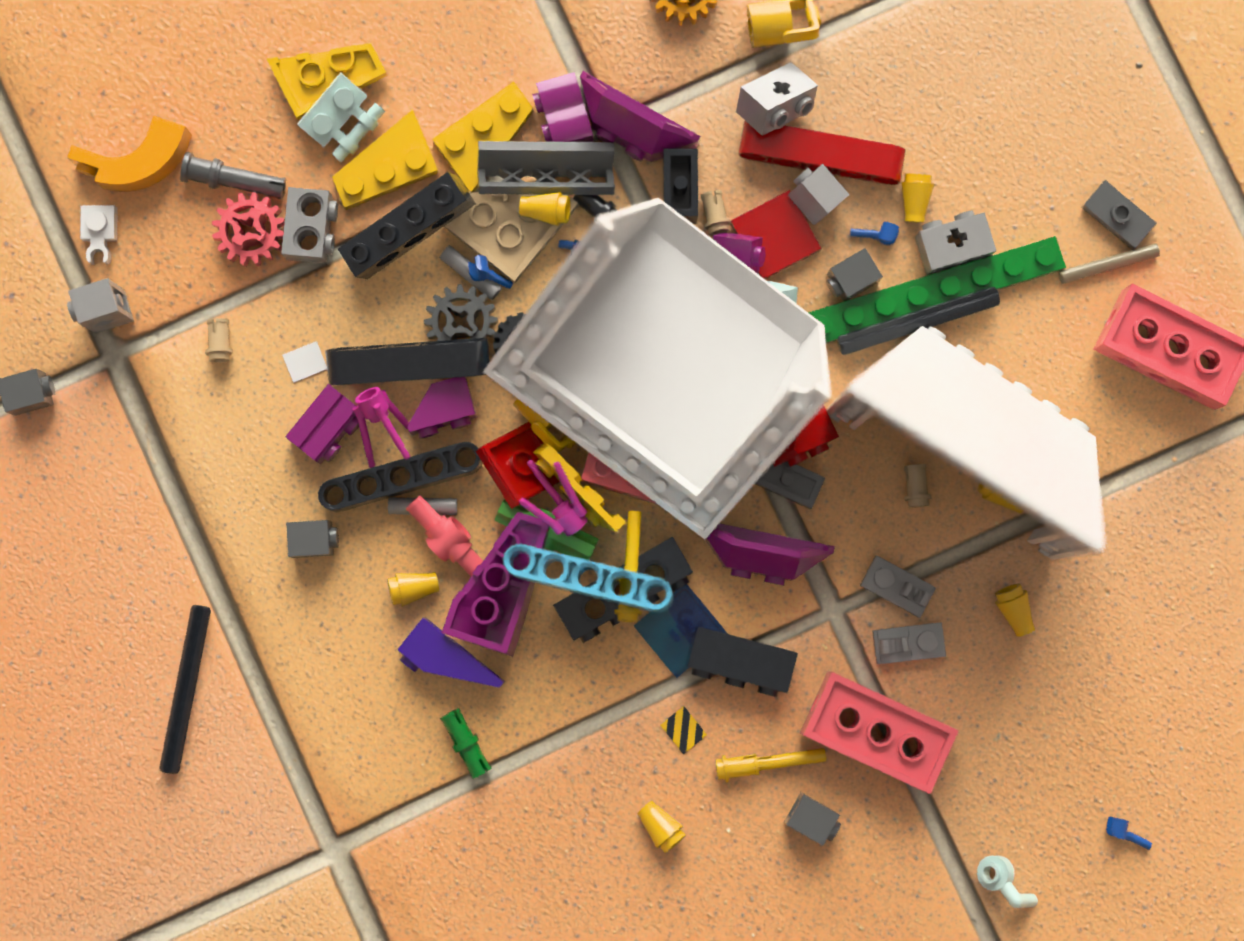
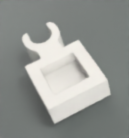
M115 205L81 206L80 239L82 241H90V246L86 251V259L92 265H94V255L99 251H102L104 254L103 262L105 264H110L111 253L107 248V241H117L118 208Z

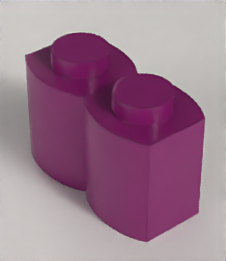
M575 72L537 82L538 92L532 94L537 114L544 112L547 124L541 125L545 142H593L592 129Z

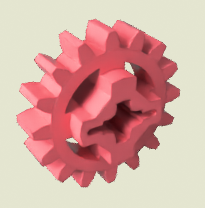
M252 192L250 200H247L242 193H238V202L236 203L227 198V210L221 208L216 210L222 217L221 220L212 221V225L219 229V232L214 233L212 237L215 241H222L218 246V250L222 254L229 251L227 258L231 262L236 261L240 257V264L243 267H247L249 259H252L257 267L261 266V257L263 256L272 261L273 256L270 252L273 249L277 251L282 250L277 241L278 239H283L284 231L279 228L284 226L285 219L276 218L282 211L278 206L270 208L272 201L268 197L259 202V196L255 192ZM250 209L247 213L237 214L242 210ZM267 216L269 217L271 222L270 234H268L265 230ZM239 224L247 225L248 227L254 226L261 236L250 232L245 233ZM229 225L232 226L234 230V236L231 239L233 241L232 243L230 242L228 236ZM262 245L256 250L248 251L252 246Z

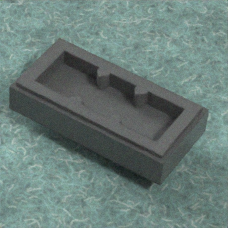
M1106 180L1101 183L1081 207L1132 250L1140 244L1157 224V222Z

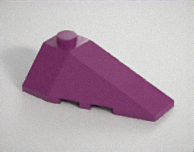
M517 512L493 544L492 550L473 571L472 577L453 598L442 633L513 657L523 629L535 583L513 576L505 568L504 555L511 546L517 544L544 550L550 526L539 518ZM526 553L518 554L513 560L514 569L518 571L526 569L530 563L529 555Z

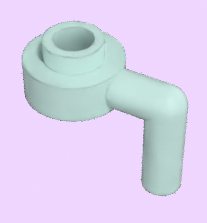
M987 856L980 861L977 868V877L985 889L1001 891L1009 904L1014 908H1032L1037 905L1038 899L1035 894H1019L1013 886L1014 868L1007 858L1003 856ZM991 867L996 872L994 879L990 878L989 871Z

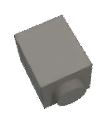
M824 164L814 172L807 168L793 181L797 187L788 194L789 198L813 225L818 223L850 195Z

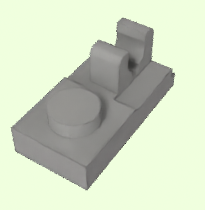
M879 556L874 557L859 585L918 618H921L936 589L931 584Z
M942 622L872 630L877 664L946 657Z

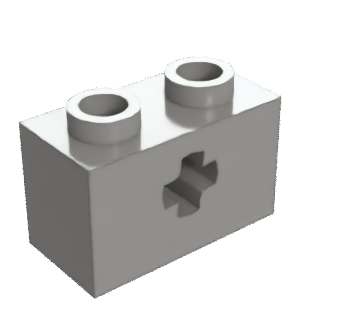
M790 62L741 86L736 113L763 136L775 129L782 128L786 123L800 116L803 117L809 114L815 105L814 100L818 85Z
M967 211L954 216L955 221L942 224L941 220H936L922 225L923 230L919 231L915 240L926 276L992 256L996 252L985 212L974 215L973 211ZM951 235L954 239L960 238L961 243L957 247L955 243H948L947 240Z
M109 278L68 291L71 301L67 302V307L74 322L78 321V324L95 334L134 321L125 290Z

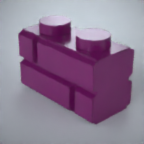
M327 384L285 437L317 463L322 464L324 460L330 462L340 451L341 446L338 443L346 433L351 436L359 428L358 419L352 410L356 405L330 384Z

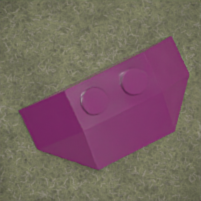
M585 71L581 73L580 86L592 129L596 131L595 136L601 141L615 142L626 148L624 152L633 159L642 161L644 158L649 162L663 159V149H697L699 146L700 135L607 85Z
M720 523L705 539L723 567L731 569V576L751 579V574L753 573L765 576L764 582L781 586H784L785 580L792 581L833 554L835 546Z

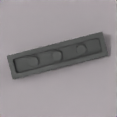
M478 141L477 172L479 194H550L561 192L562 195H614V143ZM485 176H499L504 180L501 182H486ZM526 176L534 177L537 180L535 182H525L521 178ZM567 177L571 181L558 182L557 180H555V178ZM590 177H605L606 183H593L588 179Z

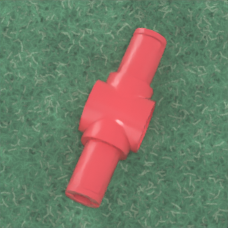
M419 495L406 507V510L426 530L427 545L441 560L446 562L450 559L452 563L457 562L472 577L473 571L483 560L471 548L472 543L469 541L471 539L470 533L456 518L452 516L447 518L445 515L440 516Z

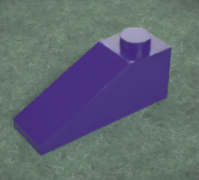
M425 617L420 620L397 649L403 654L400 661L414 672L420 668L424 672L499 688L505 683L501 677L450 636L443 634L440 628Z

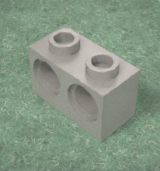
M288 187L282 255L286 260L327 264L328 254L333 255L335 237L334 234H330L331 221L336 222L338 202L333 201V196L329 191ZM313 202L321 204L320 212L312 217L305 215V208L308 204ZM309 235L316 236L318 241L313 249H302L301 243L305 237Z

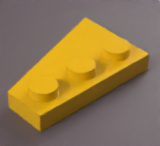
M372 43L333 48L327 52L309 54V52L300 53L293 57L280 59L278 57L266 58L297 120H300L340 73L346 76L359 89L388 76Z
M513 81L432 138V140L468 191L472 193L478 188V141H512L532 115L534 109Z
M412 109L332 176V179L345 210H348L438 174L439 171Z
M542 444L533 452L539 459L536 462L538 468L549 478L554 475L561 483L553 466L555 462L560 463L579 502L587 511L585 516L588 518V522L596 528L600 525L603 528L617 532L626 523L619 514H609L602 508L605 505L604 499L588 485L585 487L581 485V476L551 445ZM561 485L559 490L570 501L563 485Z

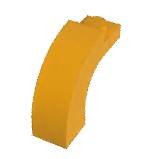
M153 115L143 143L132 153L121 157H107L71 145L67 158L76 165V171L91 177L96 175L94 181L103 189L119 192L136 191L160 182L177 167L186 153L192 133L184 125Z

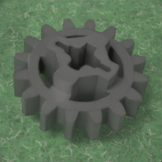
M458 284L457 292L452 293L448 287H445L446 296L444 298L438 295L433 296L437 304L436 307H426V311L432 315V318L424 320L425 326L433 327L427 333L429 339L438 338L437 341L466 337L469 339L486 338L487 336L494 337L495 331L490 328V325L498 324V318L489 314L496 310L494 304L485 306L488 299L487 294L483 293L476 297V287L474 286L469 289L468 293L464 292L462 284ZM458 300L469 301L465 306H454L452 302ZM482 311L484 324L480 331L476 326V318ZM451 312L460 318H464L467 315L466 320L472 331L461 325L455 328L457 324ZM441 313L446 316L447 324L442 332L439 328Z

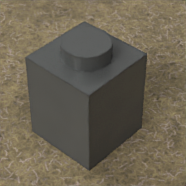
M866 248L830 268L827 273L829 279L826 280V283L832 294L836 298L840 296L844 302L879 283L883 276Z
M32 369L0 378V396L5 413L16 416L54 405L52 395L56 393L55 386L50 375L46 376L45 372Z
M332 521L286 522L288 557L333 556L334 548L339 547L338 528L332 527Z
M800 792L784 821L789 827L821 845H824L826 840L832 841L841 826V823L837 821L840 816L837 812Z

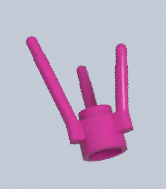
M373 387L360 393L355 399L357 406L353 407L352 410L358 419L369 468L375 467L365 419H369L371 423L381 421L403 458L409 459L410 454L387 417L389 415L388 410L406 429H408V420L391 402L385 390Z
M529 460L527 465L558 506L552 511V514L555 516L552 519L523 498L519 500L520 505L549 525L557 535L562 531L566 536L573 535L588 521V518L585 516L587 511L579 502L560 463L555 462L553 466L571 503L569 500L564 501L542 471L532 460Z

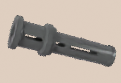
M190 152L185 153L181 166V182L187 183L189 180L208 184L209 188L212 189L219 188L222 185L276 197L281 200L284 196V193H282L286 187V178L284 177L280 178L225 166L221 159L215 158L211 161L197 158Z

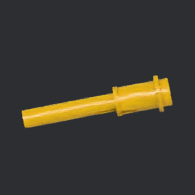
M628 511L624 570L638 573L642 512ZM627 578L619 579V596H625L631 591L632 582ZM619 604L618 609H615V614L618 615L617 621L636 623L638 622V616H642V611L638 608Z
M825 748L763 757H757L756 753L730 758L722 755V759H715L718 780L725 779V782H729V778L757 776L759 771L826 762L827 759Z

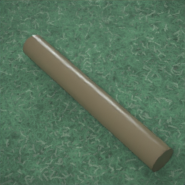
M1155 243L1059 271V278L1061 283L1065 284L1159 257L1160 250Z

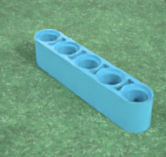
M522 544L511 546L504 555L505 568L513 576L522 580L654 613L666 611L673 602V593L670 586L660 578ZM521 553L528 554L530 557L528 567L521 571L515 570L513 567L514 558ZM552 562H561L564 566L563 574L557 579H550L546 574L547 567ZM587 570H594L598 574L596 584L589 588L581 586L580 577L582 573ZM621 578H627L632 582V589L625 596H618L613 590L615 582ZM653 587H662L666 590V598L661 604L654 605L648 602L647 594Z

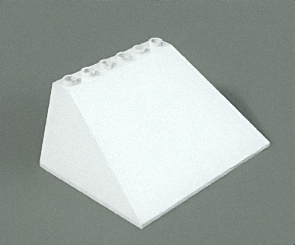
M659 198L597 217L483 371L703 539L710 535L831 395L824 325Z
M923 326L920 327L852 382L827 408L829 417L836 422L842 420L848 423L849 420H852L849 427L854 430L873 414L877 415L1047 524L1048 526L1034 529L1027 541L1031 544L1040 543L1038 551L1051 560L1098 553L1105 546L1096 437L1088 432L1090 428L1078 419L1072 418L1070 421L1059 414L1061 409L1048 400L1040 402L1031 396L1032 390L1017 381L1012 384L1002 377L1004 373L994 365L986 363L984 366L973 359L975 354L962 345L954 347L945 341L946 336L934 327L929 326L928 329Z

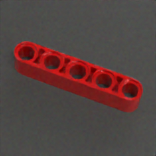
M744 121L738 155L744 159L802 170L809 168L813 172L824 164L832 175L887 185H898L901 182L906 149L893 144L786 125L762 136L749 123Z

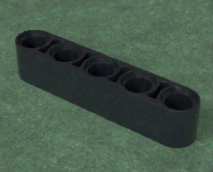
M487 338L340 347L325 350L330 385L486 375L483 371L490 363Z
M460 442L411 456L409 459L397 460L330 479L320 486L318 499L326 509L342 512L388 499L389 497H395L472 475L478 472L482 466V461L475 452L479 448L470 442ZM464 450H472L476 454L475 463L470 467H462L458 463V456ZM432 459H439L443 463L442 472L436 477L428 476L425 472L426 464ZM400 468L408 469L410 479L407 484L396 486L393 482L394 472ZM372 477L377 482L376 491L371 495L365 496L360 491V484L364 479ZM334 487H341L344 492L343 500L337 505H331L327 500L328 492Z

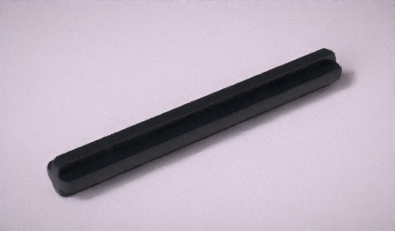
M989 287L840 335L837 338L838 347L843 355H847L912 334L922 326L927 329L929 326L940 325L998 306L1000 304L999 293L995 287Z
M192 605L159 767L163 773L177 774L180 770L211 612L207 606Z

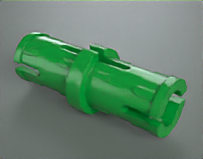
M460 708L442 716L440 720L443 722L454 743L452 748L455 753L459 752L471 778L474 779L492 769L477 743L479 741L477 734H472Z

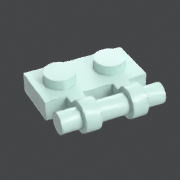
M340 73L297 125L323 147L326 146L332 137L340 144L332 152V155L340 162H343L349 153L354 154L359 148L358 143L369 130L374 131L379 125L377 121L384 114L385 110L377 103H374L367 112L364 111L360 105L367 98V95ZM353 114L359 122L346 135L340 128Z

